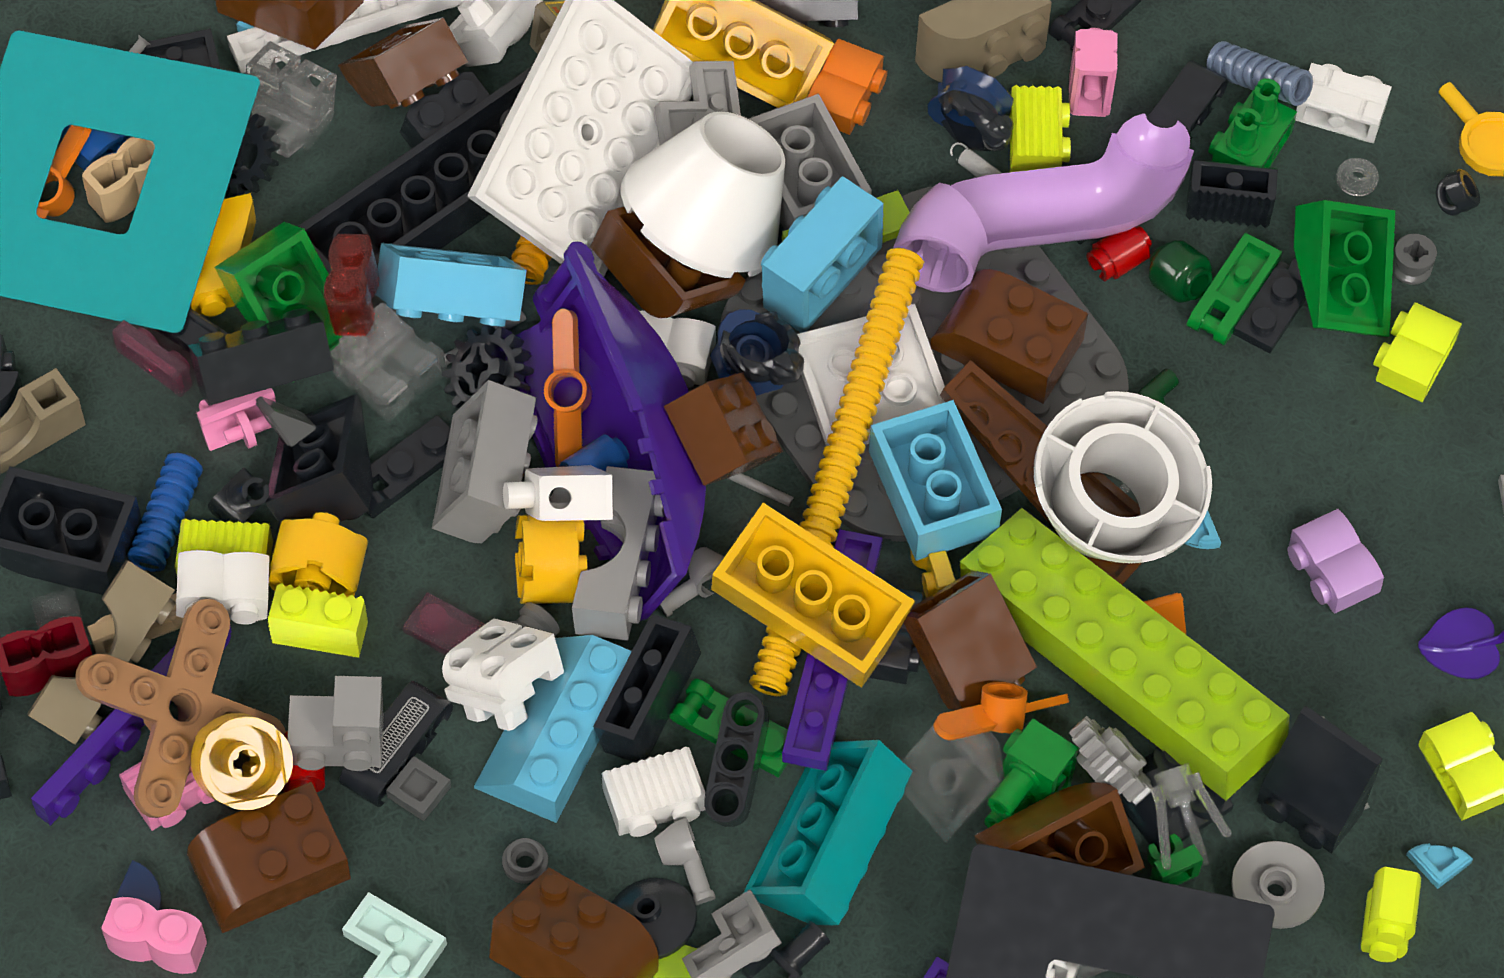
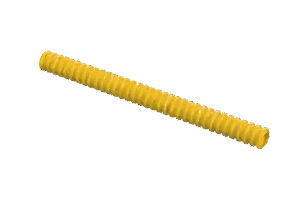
M894 248L887 251L886 259L888 261L883 263L882 271L884 273L879 275L878 283L880 285L875 288L874 295L876 297L871 300L870 304L872 310L867 313L866 319L868 322L863 325L862 331L864 334L860 336L858 342L860 346L855 350L854 355L857 359L852 360L851 369L853 371L848 372L847 381L849 383L843 387L845 396L840 397L839 405L841 408L836 410L835 418L837 420L832 422L831 425L833 433L828 435L827 443L829 445L825 446L823 450L825 458L820 459L819 468L821 470L816 472L815 475L817 483L812 484L811 487L813 496L808 497L807 505L809 508L803 512L805 521L799 524L800 527L831 547H834L831 542L836 541L838 535L835 529H839L842 521L839 517L845 514L846 508L843 504L849 501L850 496L847 492L853 488L854 483L851 479L857 476L858 470L855 467L861 463L862 458L859 454L865 451L866 446L863 442L869 438L870 433L867 429H870L871 425H873L871 417L877 413L875 405L879 404L881 400L879 392L884 391L885 388L883 380L888 378L889 370L887 368L892 366L893 358L891 356L897 350L895 343L900 340L901 334L899 331L904 328L905 322L903 319L907 317L909 311L907 307L912 303L911 294L915 293V282L919 281V270L924 265L923 259L917 253L908 249ZM767 626L766 632L769 635L763 637L762 645L765 648L758 652L757 657L760 659V662L754 664L753 670L756 672V675L750 677L749 683L759 692L780 697L788 693L789 687L786 683L792 680L793 674L790 670L796 668L797 661L794 657L800 655L801 648ZM759 687H770L777 690L779 693L765 691L763 689H760Z

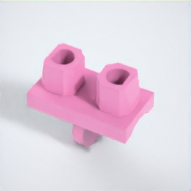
M269 388L210 406L205 400L200 401V411L196 412L209 451L241 439L244 440L248 448L257 446L255 434L272 427L257 407L256 399L262 396L276 402L273 389Z

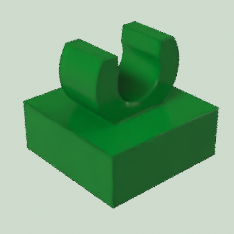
M1176 834L1169 836L1168 840L1169 848L1173 852L1171 855L1165 856L1160 854L1154 843L1148 846L1147 859L1153 866L1150 880L1179 885L1199 876L1203 858L1195 844L1184 848L1182 840Z

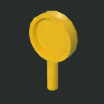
M1451 82L1444 84L1438 93L1465 123L1459 139L1460 154L1464 161L1479 173L1488 176H1504V113L1485 112L1478 114Z

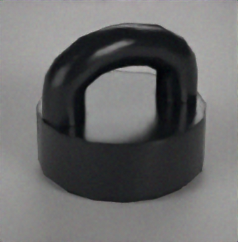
M1457 169L1447 174L1438 183L1436 189L1438 205L1442 211L1451 216L1467 212L1477 207L1480 203V194L1476 183L1469 173L1462 169ZM1446 192L1448 193L1454 205H1451L1448 202Z

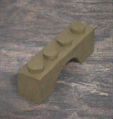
M57 368L18 389L12 406L0 418V474L6 472L9 466L14 467L86 425L79 398Z
M128 560L124 562L101 599L112 615L115 628L113 645L108 655L126 662L132 660L138 663L152 641L145 637L155 621L162 625L174 608L176 602L170 597L175 590ZM55 675L50 677L27 713L28 716L75 745L80 737L87 739L95 731L102 719L101 716L96 714L101 703L85 697L78 689L75 677Z

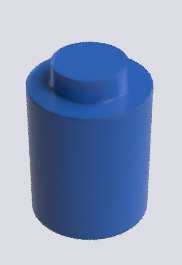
M603 434L560 462L559 467L591 465L605 472L607 466L628 468L627 460H629V453L625 445L618 438L614 437L612 439L608 435Z

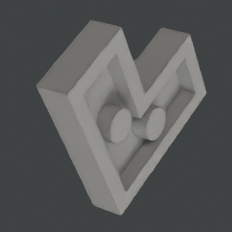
M694 61L689 66L693 101L659 102L654 107L659 146L707 114L729 112L741 116L734 61Z
M750 889L711 913L721 935L685 956L682 960L691 978H730L733 973L749 963L757 962L767 957L773 948L781 944V941Z

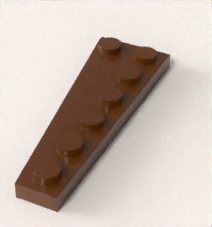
M970 360L943 388L940 397L945 402L954 400L964 425L1055 530L1041 506L1034 481V461L1037 447L1048 426ZM1100 472L1080 474L1085 492L1099 508L1120 517L1141 516L1139 505ZM1085 556L1121 585L1142 564L1118 563Z

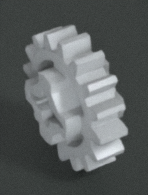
M1086 716L1069 732L1073 737L1072 741L1080 748V754L1076 757L1077 761L1095 782L1112 785L1117 788L1119 794H1123L1127 801H1132L1135 805L1154 789L1150 784V779L1142 772V767L1147 764L1145 759L1117 728H1101L1094 719L1091 720Z

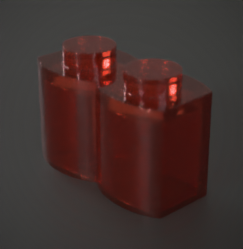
M337 234L329 249V262L332 271L327 276L324 284V298L334 334L338 336H366L374 322L375 313L372 298L379 286V273L372 243L368 234Z

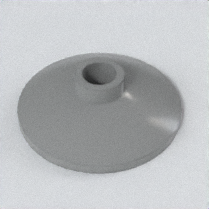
M1282 841L1263 842L1248 849L1237 861L1231 880L1234 898L1267 904L1274 909L1275 916L1272 928L1278 929L1295 927L1309 920L1320 907L1325 890L1322 871L1314 858L1302 848ZM1272 884L1280 885L1284 889V895L1274 896L1270 894L1268 886Z

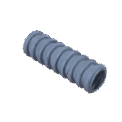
M1226 41L1215 44L1207 58L1208 69L1227 78L1229 82L1236 85L1239 84L1244 88L1254 90L1257 83L1262 79L1269 78L1276 81L1280 86L1278 99L1294 106H1299L1306 102L1313 88V76L1310 71L1300 69L1294 65L1290 66V64L1280 62L1274 58L1234 44L1232 45Z

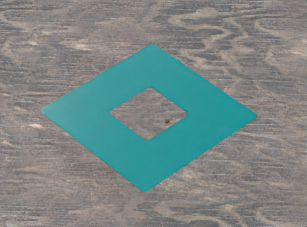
M15 31L12 33L0 67V296L172 333L180 332L188 315L260 86V80L252 75L30 32ZM75 125L150 140L154 143L155 149L129 230L125 234H115L38 217V204L62 131L66 126Z

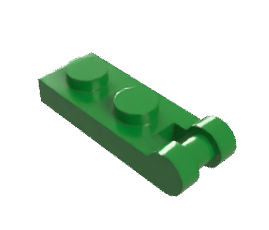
M1244 233L1195 306L1188 319L1187 326L1197 332L1202 329L1214 335L1213 340L1225 346L1233 334L1234 327L1279 263L1282 251ZM1213 308L1225 313L1222 320L1210 315Z
M695 678L685 691L686 699L683 703L676 704L669 717L676 724L716 744L723 710L729 698L716 692L705 681ZM702 705L713 710L708 719L697 714ZM743 706L736 713V724L749 726L756 721L758 713ZM769 720L760 768L779 778L788 764L782 762V752L788 729ZM736 749L731 752L748 761L747 751Z

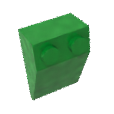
M1328 200L1296 206L1294 251L1313 328L1390 337L1395 210Z
M283 222L214 267L234 304L248 323L258 320L266 321V323L283 319V314L295 309L313 310L324 323L331 357L362 337L304 228Z

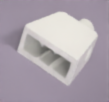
M591 465L526 469L524 482L504 483L505 509L525 508L526 514L542 521L613 519L612 474ZM553 490V494H552V496L549 498V494H550V492Z

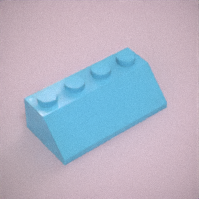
M594 635L555 638L564 673L553 681L537 678L532 682L535 694L524 701L528 716L527 720L513 730L503 731L474 785L475 789L557 823L599 742L593 726L632 652Z

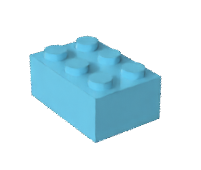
M843 176L832 188L830 186L825 187L818 195L814 208L805 217L801 215L793 222L788 231V236L779 246L773 245L765 253L761 261L763 307L770 312H777L780 319L790 324L791 327L800 333L807 332L882 248L883 203Z
M381 243L374 294L386 302V307L396 309L395 314L399 316L421 318L422 311L438 314V319L450 322H463L464 316L480 318L479 322L481 324L503 327L506 320L520 321L527 270L505 256Z
M954 400L871 425L869 453L916 561L928 557L929 553L949 551L984 540L1000 527L1002 508Z

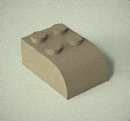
M951 0L919 15L915 62L926 75L939 82H942L943 69L963 66L974 68L992 77L999 76L1007 69L1008 65L1021 59L1026 62L1034 60L1046 48L1052 2L1050 0Z

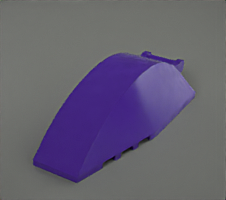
M572 242L565 250L564 261L547 284L540 285L533 294V302L541 321L515 335L524 340L521 348L530 351L532 354L529 360L524 362L525 365L534 369L533 374L524 377V382L530 386V390H520V392L536 397L533 415L537 416V425L532 436L545 467H556L554 409L545 399L544 384L549 375L553 373V316L560 309L574 311L578 318L579 373L589 382L592 389L591 402L587 409L581 413L582 448L603 434L608 435L612 439L614 437L618 438L625 445L629 453V460H627L628 469L654 471L656 479L648 482L652 495H660L665 516H658L656 525L659 526L656 552L649 551L647 561L651 562L649 585L647 588L641 587L639 593L643 601L640 621L647 620L686 575L699 537L704 513L706 485H703L663 407L685 395L689 390L676 361L658 333L639 310L597 271L593 262L595 258L590 248L582 242ZM573 377L562 379L554 389L555 402L561 407H570L576 404L582 396L583 389L580 381ZM584 520V530L590 529L600 545L595 546L593 550L599 561L612 560L621 550L623 542L613 533L601 527V520Z

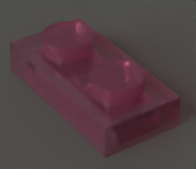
M123 320L112 331L117 351L174 393L182 397L193 386L188 361L177 351L171 350L168 352L161 347L148 330L143 327L136 329Z
M427 592L403 625V631L446 655L452 648L485 624Z

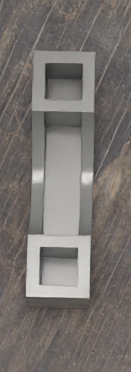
M607 466L606 472L612 474L613 519L601 520V527L616 535L623 542V546L619 553L606 564L594 569L581 571L572 605L575 634L628 640L632 623H639L641 619L643 601L642 597L639 596L640 588H647L649 585L651 562L647 561L649 551L656 552L659 526L656 525L658 516L664 517L665 512L660 495H652L648 482L656 479L654 471Z

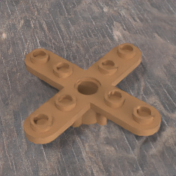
M213 599L199 600L188 607L182 621L167 676L100 653L86 657L76 669V684L85 697L142 718L144 724L151 731L133 796L137 808L147 817H164L177 809L190 769L191 751L198 731L212 720L226 714L244 713L271 723L283 735L286 732L283 724L274 716L211 693L230 629L228 611L223 604ZM170 701L174 702L178 708L177 720L170 714ZM241 751L239 752V754L250 757L249 755H246Z

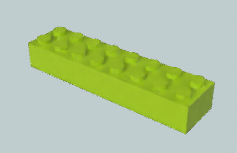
M1023 508L960 561L961 577L972 570L992 575L1026 643L1162 751L1165 750L1181 766L1225 801L1280 751L1289 732L1290 715L1084 555L1069 546L1062 538Z

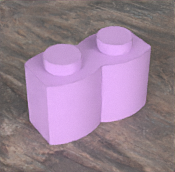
M1339 509L1292 530L1290 543L1287 548L1289 558L1297 570H1306L1312 579L1310 586L1314 597L1321 605L1327 603L1334 614L1381 591L1384 579L1381 569L1368 549L1360 542L1351 523Z

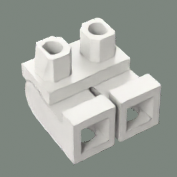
M464 0L457 7L461 14L449 26L468 61L464 65L472 67L500 62L507 48L518 42L528 31L534 18L535 6L543 0Z
M493 618L446 654L442 673L445 681L449 684L444 689L447 700L462 704L468 720L480 722L495 715L498 728L510 731L528 718L524 701L535 694L532 682L537 678L553 681L564 673L553 633L526 626L522 628L521 625Z

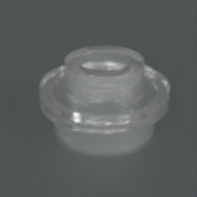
M1351 158L1339 166L1336 179L1339 187L1344 192L1353 196H1365L1373 192L1377 187L1379 173L1371 162L1362 158ZM1360 172L1365 177L1358 178L1355 177L1352 173Z

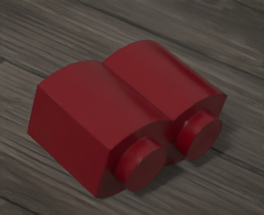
M61 617L46 623L37 631L21 630L0 638V671L9 696L21 697L42 691L52 675L75 677L76 669L80 662L92 655L81 617Z

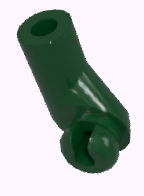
M1165 368L1142 387L1138 394L1165 405L1164 397L1179 385V380L1174 372Z

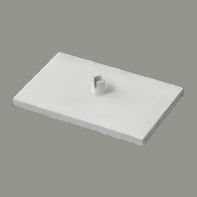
M565 0L467 197L560 264L564 261L565 250L572 242L584 243L592 251L595 258L593 262L597 271L604 277L608 268L591 249L590 245L607 211L624 206L621 196V183L628 168L635 161L659 146L654 107L659 102L690 100L692 87L689 66L693 61L614 0Z

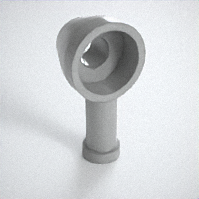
M707 547L699 548L693 552L688 567L690 579L672 590L659 605L666 617L672 615V611L697 595L707 598L714 594L702 586V583L712 579V574L724 559V556Z
M683 818L672 823L654 838L663 865L684 866L695 905L714 900L716 896L714 891L710 889L699 850H696L693 842L695 837L688 819Z

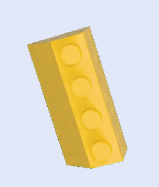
M665 0L653 28L655 33L693 62L734 61L737 87L777 108L807 97L834 45L833 41L825 35L757 0Z
M762 503L712 574V591L861 688L887 652L915 603V600L765 503Z

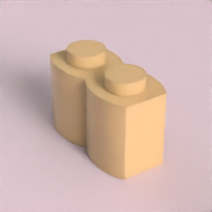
M131 137L120 146L117 153L97 159L82 174L88 204L106 223L117 221L127 216L136 208L155 149L152 141Z

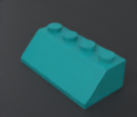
M880 740L834 742L827 771L805 767L743 893L751 889L759 903L806 923L811 920L815 925H839L849 909V903L860 880L867 872L868 863L879 841L886 832V826L897 803L904 795L905 787L913 771Z

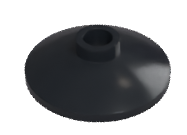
M649 878L640 880L623 889L611 902L630 913L646 928L656 945L659 959L665 958L683 947L692 936L696 927L697 909L691 894L682 885L669 879ZM648 909H654L649 914H642L644 911Z

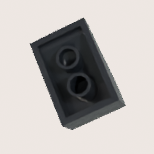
M354 394L305 414L316 426V429L294 446H288L280 437L278 438L269 482V497L265 504L280 524L283 520L312 519L315 513L321 512L334 515L339 519V522H342L344 520L357 519L369 511L373 490V477L361 400L357 394Z
M1305 706L1298 715L1267 773L1256 802L1261 804L1263 813L1277 823L1285 821L1297 829L1300 838L1308 846L1314 849H1321L1323 847L1332 854L1362 816L1383 758Z

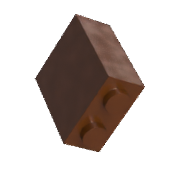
M970 571L913 606L903 622L942 701L948 709L958 710L980 705L982 687L985 684L1007 682L1021 685L1026 680L1024 675L1037 668L990 573Z

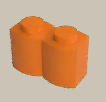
M838 39L832 47L808 97L819 94L838 130L850 135L855 124L863 126L871 109V103L868 102V99L872 92L876 94L881 92L888 72L883 70V55Z

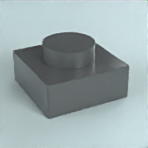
M413 756L387 788V798L422 821H425L450 790L451 781Z

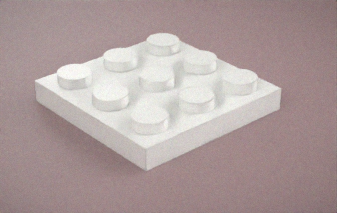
M915 304L907 307L909 311L907 317L903 319L905 322L904 328L899 331L901 334L899 342L895 343L897 350L891 356L893 358L892 366L887 368L889 375L887 379L883 380L885 388L884 391L879 392L881 395L880 403L875 405L877 413L871 417L873 424L945 403L940 397L945 385ZM866 316L797 334L801 342L799 353L804 358V369L801 375L826 446L829 445L827 443L828 435L833 433L831 430L832 422L837 420L835 412L841 408L839 405L840 397L845 396L843 387L849 383L847 381L848 372L853 371L851 369L852 360L857 359L854 354L856 348L860 346L858 343L859 338L864 334L862 331L863 325L868 322ZM870 434L868 440L863 442L864 444H869Z

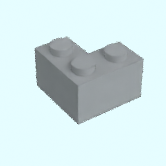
M335 676L334 696L290 695L287 741L292 751L293 765H298L306 770H318L324 766H344L352 771H364L370 767H381L383 741L382 677Z

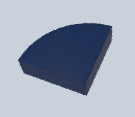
M132 860L115 898L131 897L149 903L157 911L162 910L161 892L155 877L146 867Z

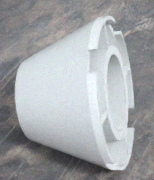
M713 112L635 161L628 168L622 179V201L627 213H631L633 210L644 224L641 229L644 236L675 260L713 276L731 278L734 272H748L749 277L762 272L761 261L770 247L778 244L785 156L780 145L771 134L755 122L729 112Z
M1119 391L1105 392L1104 395L1085 400L1079 399L1065 407L1055 416L1042 435L1034 461L1036 492L1045 514L1059 537L1084 556L1118 563H1142L1156 560L1174 552L1186 543L1199 528L1208 510L1212 492V474L1210 466L1206 465L1198 445L1200 442L1199 438L1177 413L1149 397ZM1100 472L1122 481L1135 495L1140 507L1141 516L1120 517L1099 508L1085 492L1080 474Z

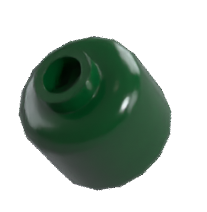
M1174 240L1157 248L1152 254L1149 279L1154 287L1178 303L1189 302L1202 297L1212 282V265L1207 256L1183 240Z

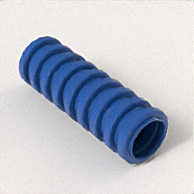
M171 453L166 456L164 460L165 466L161 468L160 477L155 483L156 489L152 491L151 501L146 506L147 512L142 516V524L139 525L137 536L132 541L133 547L130 548L127 554L128 559L143 570L156 572L165 569L167 565L166 559L171 554L170 547H173L175 544V535L180 531L181 520L185 518L184 512L189 508V500L194 495L193 489L197 487L198 477L203 472L202 465L196 459L186 454ZM139 562L155 565L159 568H147L139 565Z

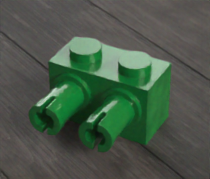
M1269 78L1260 80L1244 104L1237 102L1228 119L1230 126L1225 133L1218 131L1211 142L1208 153L1213 155L1212 161L1270 168L1292 134L1297 111L1278 102L1280 86L1276 81Z
M1033 718L1023 731L1017 728L1003 748V752L1007 754L1000 767L1003 779L988 799V806L992 810L985 818V825L989 828L1047 796L1070 787L1079 747Z

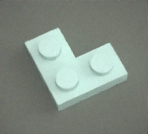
M369 892L342 928L344 937L378 956L363 978H424L447 946L446 937Z

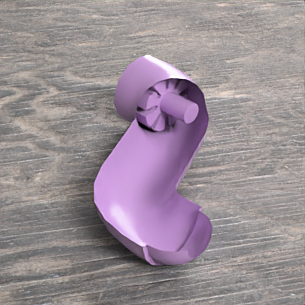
M1141 114L1125 122L1117 134L1112 133L1105 154L1096 162L985 175L957 182L951 186L938 183L913 206L901 225L893 249H908L917 253L923 259L924 265L919 270L920 277L919 281L915 282L916 286L931 291L949 293L962 290L971 283L978 261L987 252L1097 239L1128 231L1154 218L1174 198L1186 176L1194 150L1189 149L1190 136L1186 127L1179 121L1173 127L1160 128L1151 124L1145 114Z

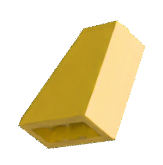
M251 193L223 200L190 305L191 309L199 314L217 316L223 313L226 308L235 306L214 267L251 243L256 224Z

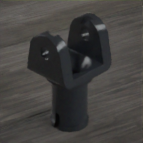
M243 467L211 499L208 508L214 516L225 523L228 521L244 523L266 502L269 497V486L267 484L262 486L260 483L264 480L253 477ZM248 494L252 497L249 500L245 499Z
M810 920L782 949L778 947L776 949L773 948L764 959L744 966L742 974L747 978H753L774 960L787 971L788 978H800L803 974L801 969L828 945L830 940Z

